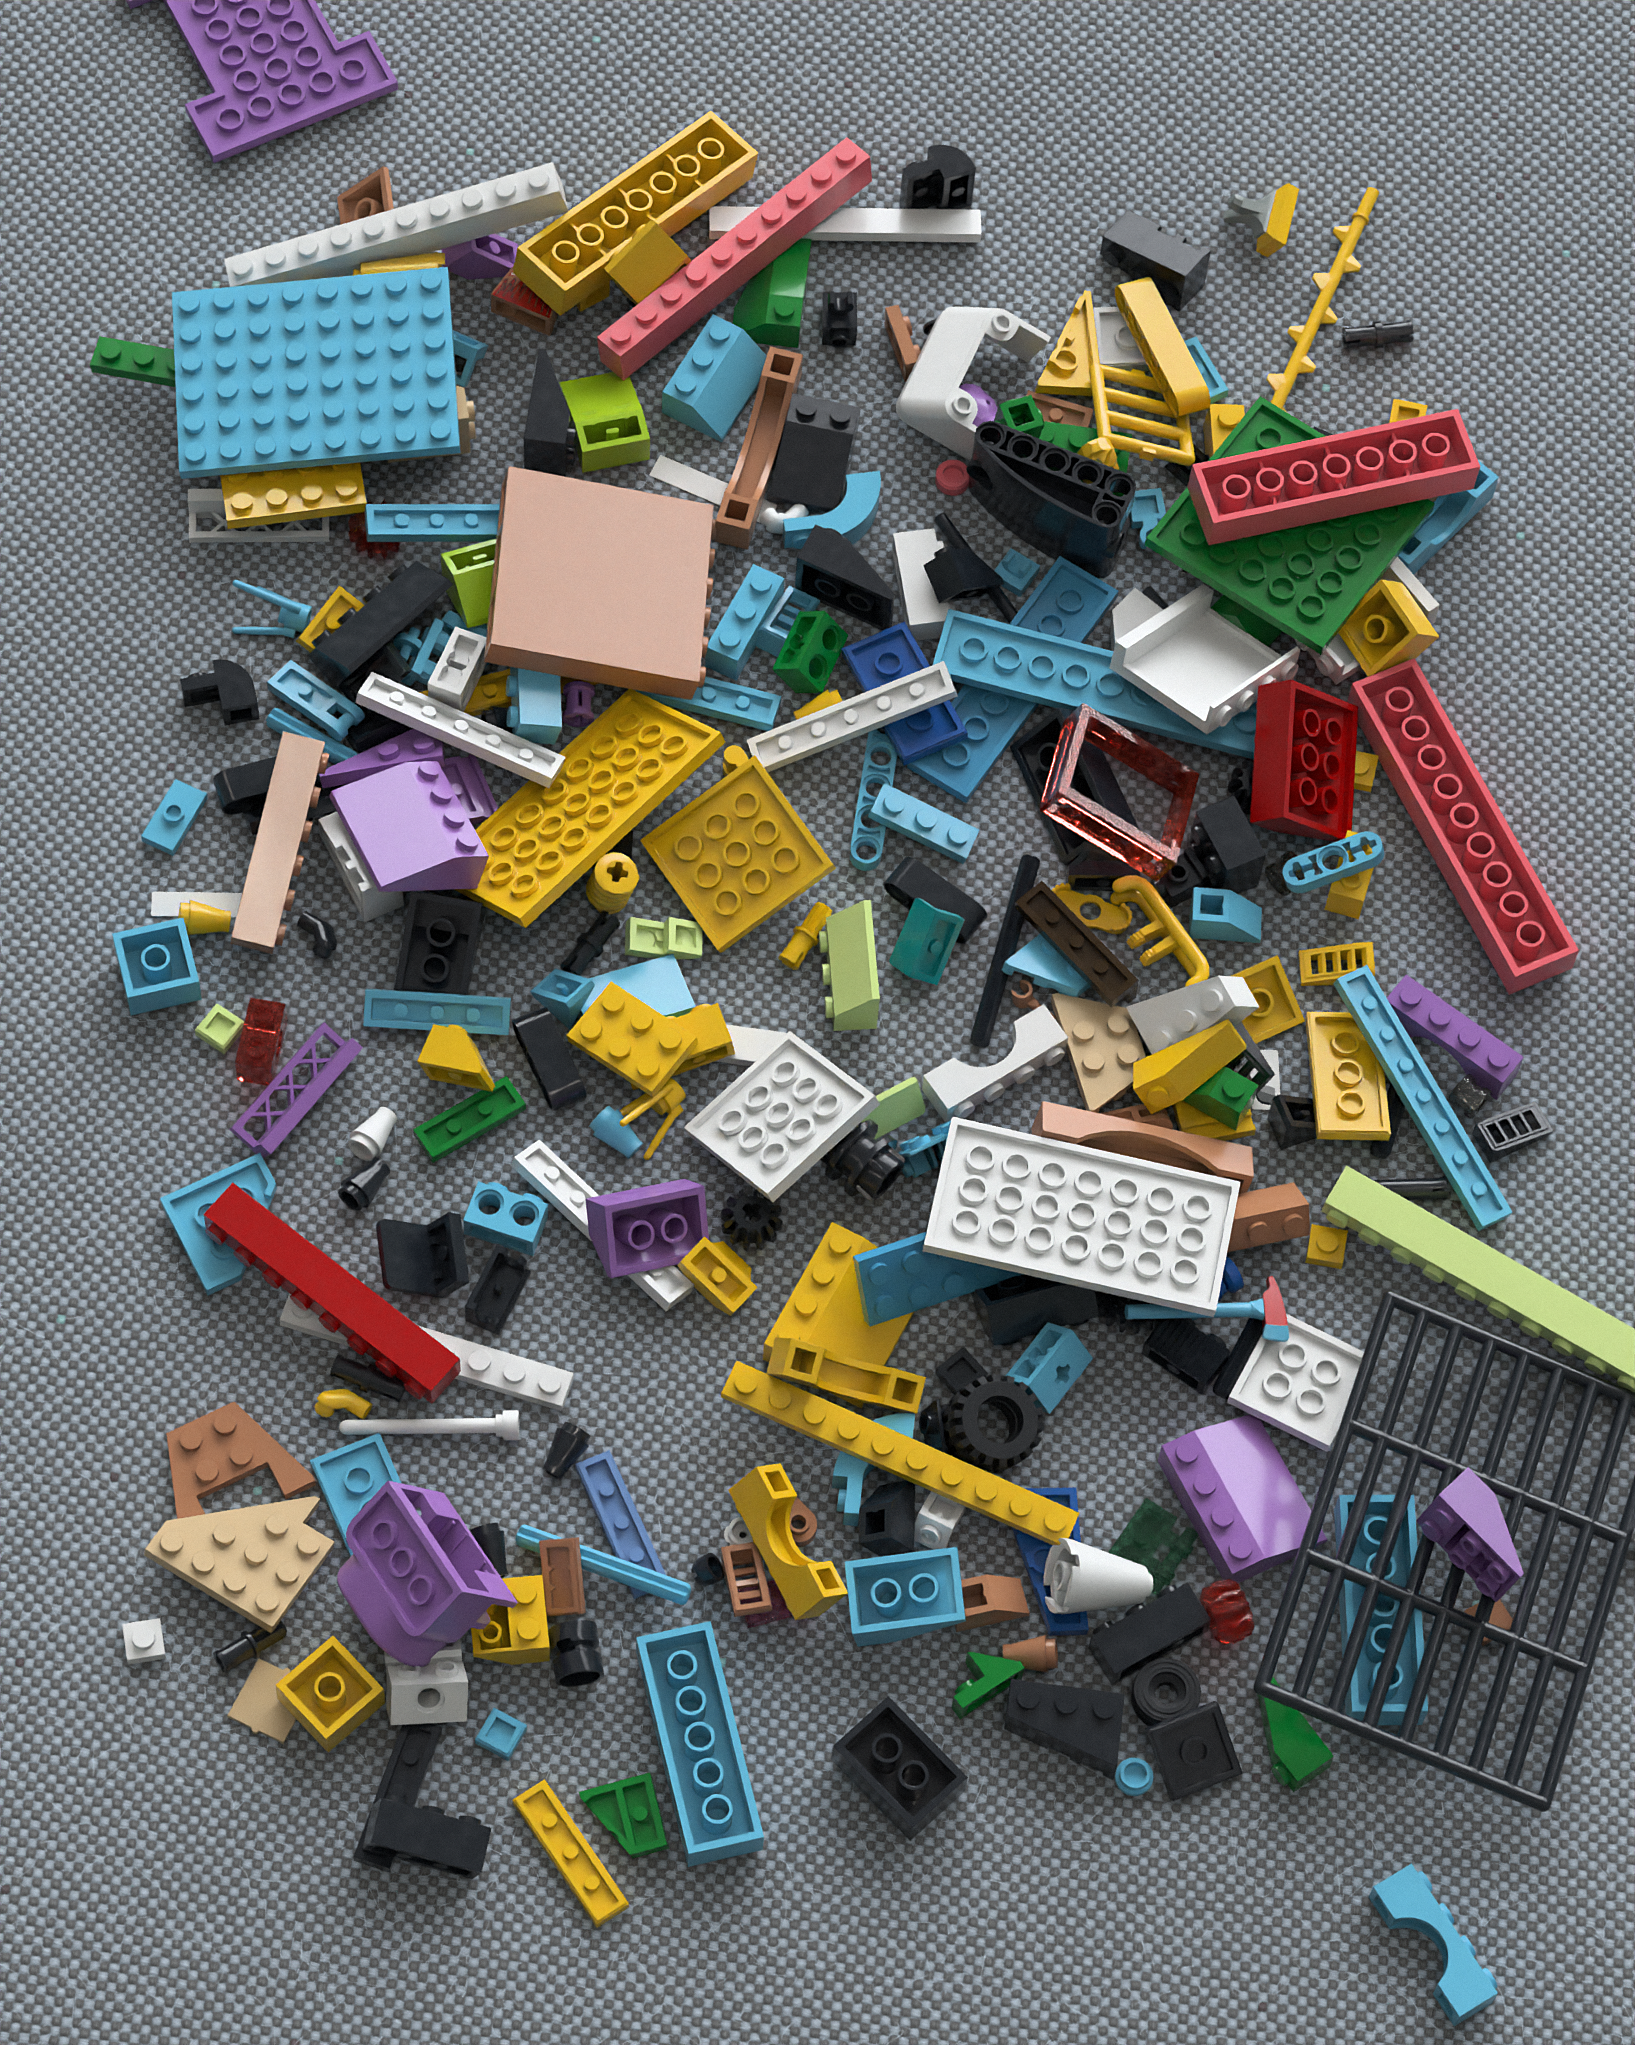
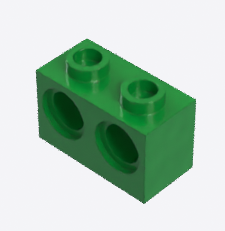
M799 611L772 670L795 693H822L841 654L848 634L826 611Z

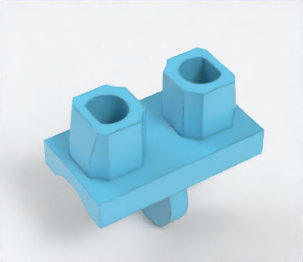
M435 618L431 626L424 630L420 640L418 639L420 630L415 627H411L408 634L398 633L393 643L400 650L399 653L407 662L409 656H412L409 663L412 671L401 682L409 686L415 681L428 685V681L437 665L428 659L430 653L432 652L441 657L450 638L449 634L442 631L443 621Z

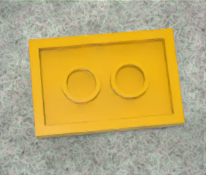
M613 982L607 985L566 1035L568 1042L653 1098L698 1044L696 1036Z

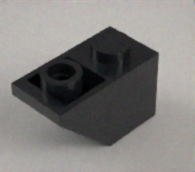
M904 1480L880 1485L859 1508L858 1544L879 1557L914 1552L915 1484Z

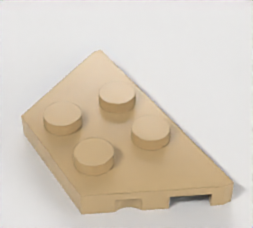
M1059 993L1052 994L1051 1004L1057 1017V1023L1068 1036L1066 1051L1086 1111L1099 1113L1101 1107L1112 1099L1114 1101L1118 1100L1126 1094L1128 1088L1133 1086V1063L1146 1057L1136 1025L1127 1008L1115 1005L1110 1007L1106 1003Z

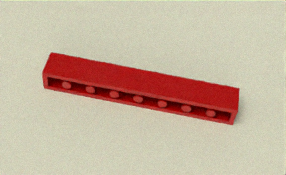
M233 1182L203 1214L206 1227L205 1232L214 1242L219 1245L227 1244L234 1250L235 1257L247 1267L254 1265L263 1272L262 1277L268 1284L276 1289H279L281 1286L290 1293L291 1300L304 1311L310 1309L317 1314L319 1322L332 1333L339 1331L348 1338L347 1343L354 1351L360 1355L367 1353L376 1360V1366L388 1377L395 1375L405 1383V1389L413 1397L419 1400L425 1398L433 1404L461 1372L460 1358Z

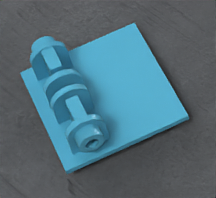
M951 1120L932 1128L931 1130L934 1135L931 1137L928 1134L921 1137L916 1136L900 1144L902 1151L898 1153L905 1158L902 1172L906 1178L910 1176L916 1178L931 1170V1167H938V1162L931 1146H933L937 1157L942 1162Z

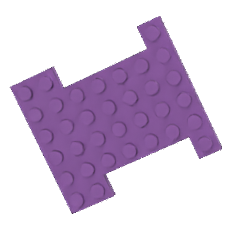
M126 0L130 9L152 1ZM163 0L213 92L185 104L186 113L213 163L398 90V81L370 31L338 43L315 0Z

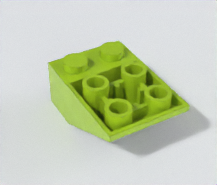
M614 372L559 382L570 412V427L576 428L575 445L582 473L650 460V436L642 407L630 377L623 381Z

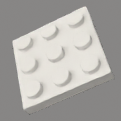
M1286 1314L1289 1329L1288 1341H1271L1264 1339L1261 1335L1227 1403L1328 1452L1337 1435L1364 1352Z

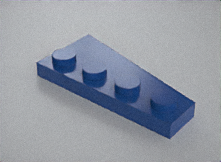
M1076 1487L1025 1488L1078 1512ZM1078 1516L1069 1539L1081 1543ZM1012 1527L1049 1636L1086 1635L1089 1630L1087 1611L1055 1614L1049 1611L1046 1605L1045 1596L1051 1597L1050 1586L1044 1585V1571L1052 1545Z

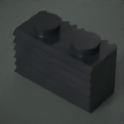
M1173 1318L1160 1321L1145 1341L1141 1354L1203 1395L1219 1372H1221L1229 1357L1230 1350L1226 1348V1343L1217 1335L1212 1333L1206 1335L1203 1331H1200L1191 1318Z

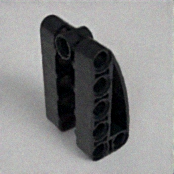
M986 421L981 423L976 428L973 454L966 468L970 476L969 490L975 499L1005 528L1043 554L1055 560L1061 556L1098 579L1109 576L1114 570L1127 541L1130 525L1128 515L1133 506L1136 483L1132 476L998 422ZM1017 454H1023V455H1026V456H1028V457H1027V458H1019V457H1017L1016 455H1017ZM1049 467H1057V468H1059L1060 470H1059V471H1052V470H1050V469H1048V468H1049ZM1085 479H1086V480H1090V481L1093 482V483H1091V484H1086V483L1081 482L1080 480H1085ZM1119 492L1123 493L1125 496L1119 497L1115 496L1112 493Z

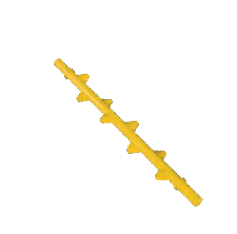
M1373 187L1366 189L1357 211L1352 215L1351 225L1334 227L1332 233L1342 245L1329 273H1314L1312 276V280L1320 290V293L1304 326H1290L1287 331L1288 335L1296 342V346L1284 373L1268 374L1266 378L1275 392L1271 403L1285 412L1286 410L1283 406L1297 375L1314 373L1316 369L1315 364L1308 358L1307 353L1320 324H1335L1338 319L1329 307V304L1343 273L1360 271L1361 265L1352 256V253L1364 226L1369 223V215L1379 195V191Z

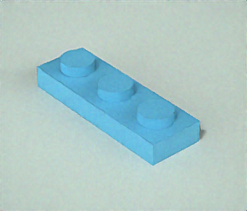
M883 783L868 815V818L962 864L967 859L979 832V829Z

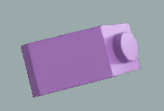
M494 233L443 248L442 253H445V265L443 264V267H448V271L468 280L504 277L514 266L518 244Z

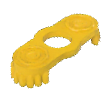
M1061 883L1060 886L1056 885L1055 888H1052V891L1089 929L1096 928L1110 934H1121L1131 924L1133 918L1132 911L1125 903H1121L1118 907L1105 902L1097 895L1081 894L1071 890L1069 883ZM1093 903L1099 907L1101 913L1098 918L1088 920L1081 915L1080 908L1084 904Z

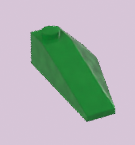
M799 239L753 276L745 287L734 308L732 324L742 328L755 343L793 348L799 347L812 239Z

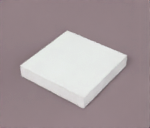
M1093 308L1100 364L1131 371L1132 368L1149 371L1150 369L1119 308Z

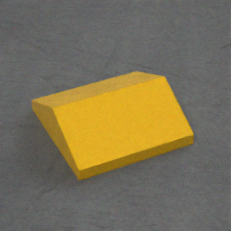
M1278 955L1231 975L1233 977H1243L1259 1006L1258 1009L1241 1021L1255 1044L1305 1022Z

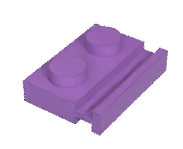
M469 754L465 758L457 756L445 759V767L441 768L471 824L482 823L498 807L476 756Z

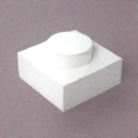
M160 1618L122 1624L128 1665L166 1659Z

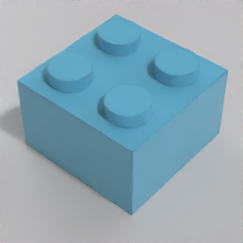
M184 918L112 933L115 953L131 1016L202 1000L200 983Z

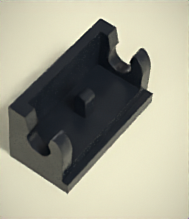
M499 1244L496 1245L465 1305V1320L498 1336L531 1274V1271L528 1270L527 1260L523 1256H520L518 1260L512 1259L508 1256L507 1248Z

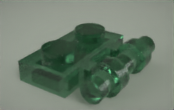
M1146 1498L1108 1553L1145 1566L1153 1578L1151 1593L1157 1595L1164 1585H1170L1176 1576L1174 1571L1182 1559H1187L1194 1550L1192 1545L1199 1534L1190 1527H1186L1181 1536L1171 1531L1177 1522V1517ZM1163 1543L1170 1548V1552L1163 1562H1160L1153 1556Z

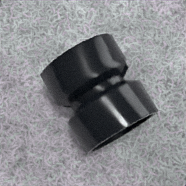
M566 1621L554 1625L548 1630L551 1653L557 1656L553 1660L555 1683L564 1687L584 1686L597 1682L604 1677L601 1654L595 1651L599 1647L597 1625L594 1621Z

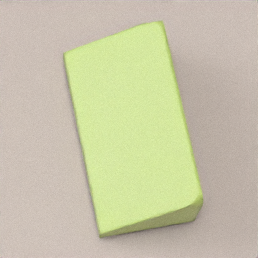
M911 1077L877 1095L876 1098L880 1105L863 1119L861 1123L871 1119L878 1124V1131L875 1135V1139L923 1115L925 1113V1104L917 1079Z

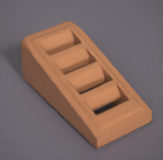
M754 1542L721 1547V1561L734 1617L772 1611L762 1557L758 1547ZM749 1563L753 1565V1567L733 1570V1566ZM755 1574L756 1577L736 1581L735 1577ZM758 1586V1590L738 1593L739 1588ZM761 1597V1602L740 1604V1600Z

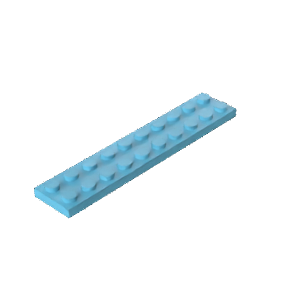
M948 609L933 665L944 661L954 682L1054 708L1076 710L1092 718L1254 759L1257 701L1247 711H1241L1232 717L1225 726H1219L1209 734H1205L1110 669L1113 651Z

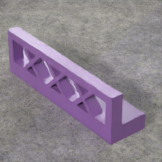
M325 1022L321 1023L229 1130L255 1154L261 1153L263 1158L272 1154L363 1047L353 1038L345 1042ZM324 1035L338 1049L330 1058L316 1059L315 1043ZM309 1051V1059H302ZM310 1064L311 1080L308 1084L293 1085L292 1069L296 1065ZM317 1064H324L317 1072ZM286 1077V1085L278 1086ZM294 1090H301L294 1099ZM273 1091H287L288 1107L284 1111L270 1112L269 1096ZM263 1104V1112H256ZM264 1117L265 1133L256 1141L242 1127L250 1118ZM271 1117H278L271 1125Z

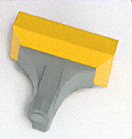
M1287 183L1277 190L1273 189L1257 201L1233 194L1228 201L1230 210L1224 212V223H1242L1250 226L1253 230L1254 238H1257L1256 252L1268 258L1286 245L1299 188Z

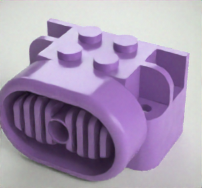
M387 1481L348 1525L346 1541L353 1555L338 1571L337 1582L340 1591L373 1641L388 1655L405 1665L424 1667L430 1663L431 1658L439 1650L443 1649L448 1643L459 1640L470 1628L484 1629L490 1622V1617L486 1610L492 1604L514 1608L518 1603L446 1495L442 1492ZM418 1508L421 1509V1517L416 1511Z

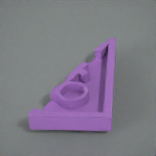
M412 729L327 768L325 775L320 774L322 788L350 784L404 762L438 761L441 767H445L444 742L416 729Z

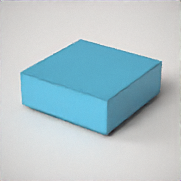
M493 1708L475 1738V1744L509 1761L525 1734L527 1725Z

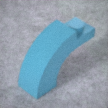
M880 471L846 475L845 497L838 507L828 513L783 519L782 537L784 548L794 547L802 549L815 524L823 528L835 529L843 537L847 538L852 545L860 540L871 527L878 511L881 487Z
M898 1413L873 1420L913 1439L915 1413ZM840 1451L834 1467L832 1488L839 1489L837 1511L844 1512L843 1525L858 1526L862 1486L867 1475L876 1466Z

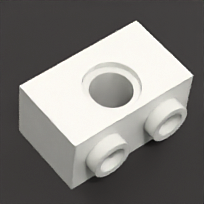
M443 1660L424 1667H411L403 1663L387 1666L386 1709L390 1725L467 1721L468 1679L463 1662ZM433 1688L429 1692H421L424 1689Z

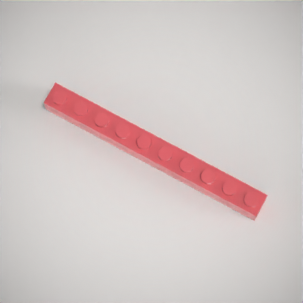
M847 137L597 336L600 361L623 381L868 185L872 181L870 156Z

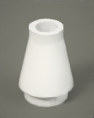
M380 1107L375 1114L351 1132V1140L348 1142L350 1150L357 1157L365 1161H371L374 1157L380 1156L392 1127L397 1122L395 1113L386 1107Z

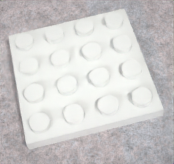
M789 1031L695 1116L684 1129L692 1139L770 1201L774 1202L877 1108L880 1103L874 1094Z

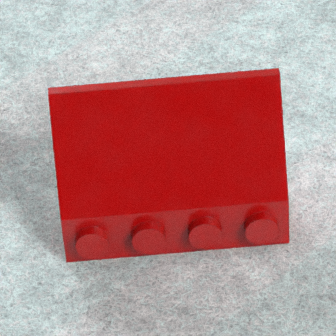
M1292 679L1258 686L1250 823L1274 832L1333 842L1345 839L1347 830L1352 831L1358 706Z

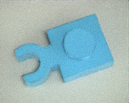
M1161 488L1135 491L1129 518L1132 529L1142 528L1139 535V545L1142 549H1146V537L1166 514Z

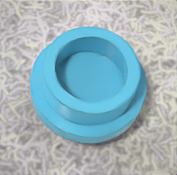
M1128 1758L1117 1767L1115 1782L1123 1793L1130 1796H1139L1150 1789L1153 1783V1771L1146 1761L1140 1758Z

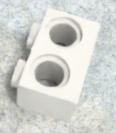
M455 626L428 681V697L464 712L487 662H484L486 637Z

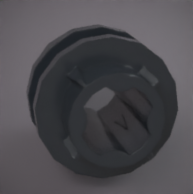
M871 1119L863 1123L860 1122L820 1159L827 1165L825 1169L826 1177L834 1181L845 1175L848 1179L844 1185V1192L851 1197L860 1193L868 1200L879 1198L892 1186L904 1168L903 1162L905 1161V1158L895 1151L898 1141L892 1136L888 1135L879 1142L875 1139L878 1124Z

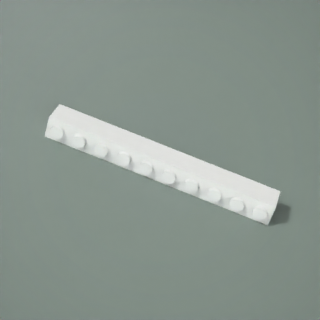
M553 162L232 256L224 260L230 287L353 275V269L360 270V263L430 253L566 213L569 210L562 182Z

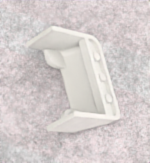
M946 308L937 317L896 402V412L903 422L969 461L973 454L974 437L977 428L972 423L977 415L978 407L975 399L959 387L983 337L1026 362H1029L1051 338L1012 313L1000 308Z

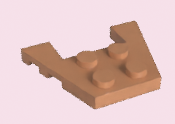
M235 1402L229 1403L166 1433L177 1519L205 1514L198 1501L199 1499L267 1467L270 1469L285 1500L316 1486L313 1475Z

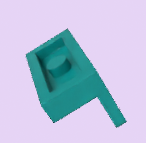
M915 898L889 963L908 977L938 985L965 919L957 914L937 909L923 899Z

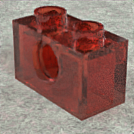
M250 997L235 1060L237 1081L267 1086L275 1077L288 1023L286 1003Z

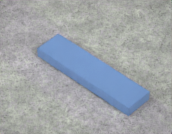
M610 1450L576 1463L575 1469L614 1556L666 1575ZM628 1586L634 1599L648 1594L645 1591Z

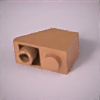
M986 1574L961 1580L966 1622L955 1624L954 1626L956 1632L1029 1616L1030 1613L1020 1578Z

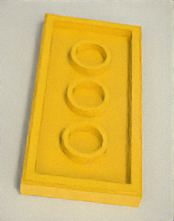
M1307 1012L1305 1024L1317 1139L1389 1141L1391 1130L1384 1070L1352 1015L1348 1012Z

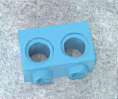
M478 1181L463 1219L464 1234L534 1256L548 1219V1204L533 1194L525 1193L519 1195L510 1192L499 1183L489 1182L485 1184ZM485 1206H495L499 1209L491 1215L480 1211ZM520 1217H529L533 1220L527 1226H521L515 1221Z

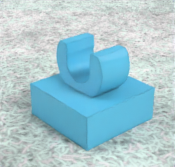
M1011 548L994 571L1002 577L1004 584L1001 585L1002 587L1021 597L1039 573L1040 565Z

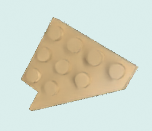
M312 1496L167 1520L145 1548L144 1556L272 1633L333 1550L334 1541L306 1525L320 1503V1498Z

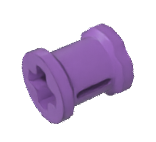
M583 681L565 684L563 694L567 699L566 711L562 714L563 722L573 727L590 725L594 721V714L591 712V698L595 695V687Z

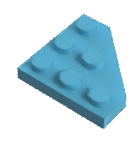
M261 1153L160 1198V1203L207 1296L241 1281L247 1266L235 1257L234 1250L225 1243L222 1245L217 1244L206 1234L203 1214L232 1182L269 1210L277 1188L276 1182Z

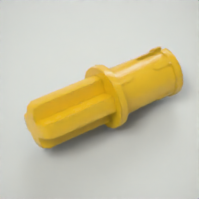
M816 902L802 925L794 927V934L778 957L784 965L793 970L799 969L812 946H816L819 943L817 936L819 931L825 926L826 918L832 914L830 907L822 902Z

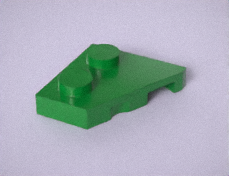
M650 1772L579 1792L582 1801L632 1859L670 1849L653 1777Z

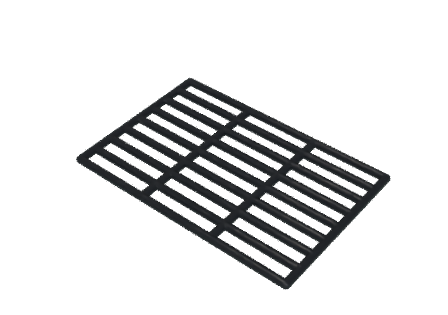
M1386 1291L1382 1296L1253 1686L1255 1693L1541 1812L1548 1811L1552 1804L1635 1528V1475L1619 1528L1617 1529L1598 1521L1632 1407L1635 1408V1392L1394 1291ZM1396 1308L1413 1315L1414 1319L1377 1429L1357 1421L1393 1310ZM1429 1322L1448 1330V1334L1413 1442L1410 1443L1393 1436L1392 1432ZM1463 1336L1482 1344V1348L1446 1458L1426 1448ZM1496 1351L1516 1358V1362L1482 1470L1480 1472L1473 1468L1470 1469L1496 1495L1511 1500L1505 1517V1523L1513 1543L1524 1507L1545 1515L1509 1631L1489 1623L1495 1601L1483 1593L1481 1594L1475 1616L1454 1608L1465 1571L1456 1567L1453 1563L1440 1602L1419 1594L1435 1542L1427 1538L1424 1533H1422L1406 1586L1402 1587L1384 1579L1421 1463L1442 1472L1433 1501L1468 1468V1466L1461 1464V1460ZM1530 1365L1549 1372L1550 1377L1516 1485L1513 1486L1495 1478L1525 1380ZM1564 1379L1585 1388L1549 1501L1529 1491ZM1599 1393L1618 1401V1405L1583 1515L1564 1507V1503ZM1352 1435H1355L1373 1443L1336 1558H1332L1315 1551V1547ZM1388 1449L1407 1457L1371 1572L1368 1573L1349 1564L1386 1450ZM1559 1521L1578 1528L1579 1533L1546 1641L1542 1645L1525 1638L1524 1633ZM1593 1535L1614 1543L1578 1660L1558 1652ZM1309 1565L1329 1572L1330 1576L1291 1692L1272 1684L1271 1680ZM1344 1579L1365 1587L1328 1705L1325 1706L1306 1698ZM1379 1594L1399 1601L1400 1604L1367 1708L1361 1721L1341 1711ZM1415 1608L1435 1616L1398 1735L1378 1728L1377 1724ZM1452 1623L1470 1632L1434 1748L1431 1750L1412 1742L1448 1625ZM1485 1637L1504 1645V1650L1467 1765L1447 1755ZM1521 1652L1538 1659L1539 1663L1505 1775L1501 1779L1482 1770L1518 1653ZM1555 1666L1574 1674L1541 1787L1537 1794L1518 1786V1782L1551 1673Z

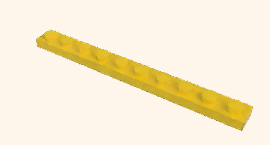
M737 1360L721 1392V1398L1051 1545H1060L1059 1538L1069 1539L1080 1514Z

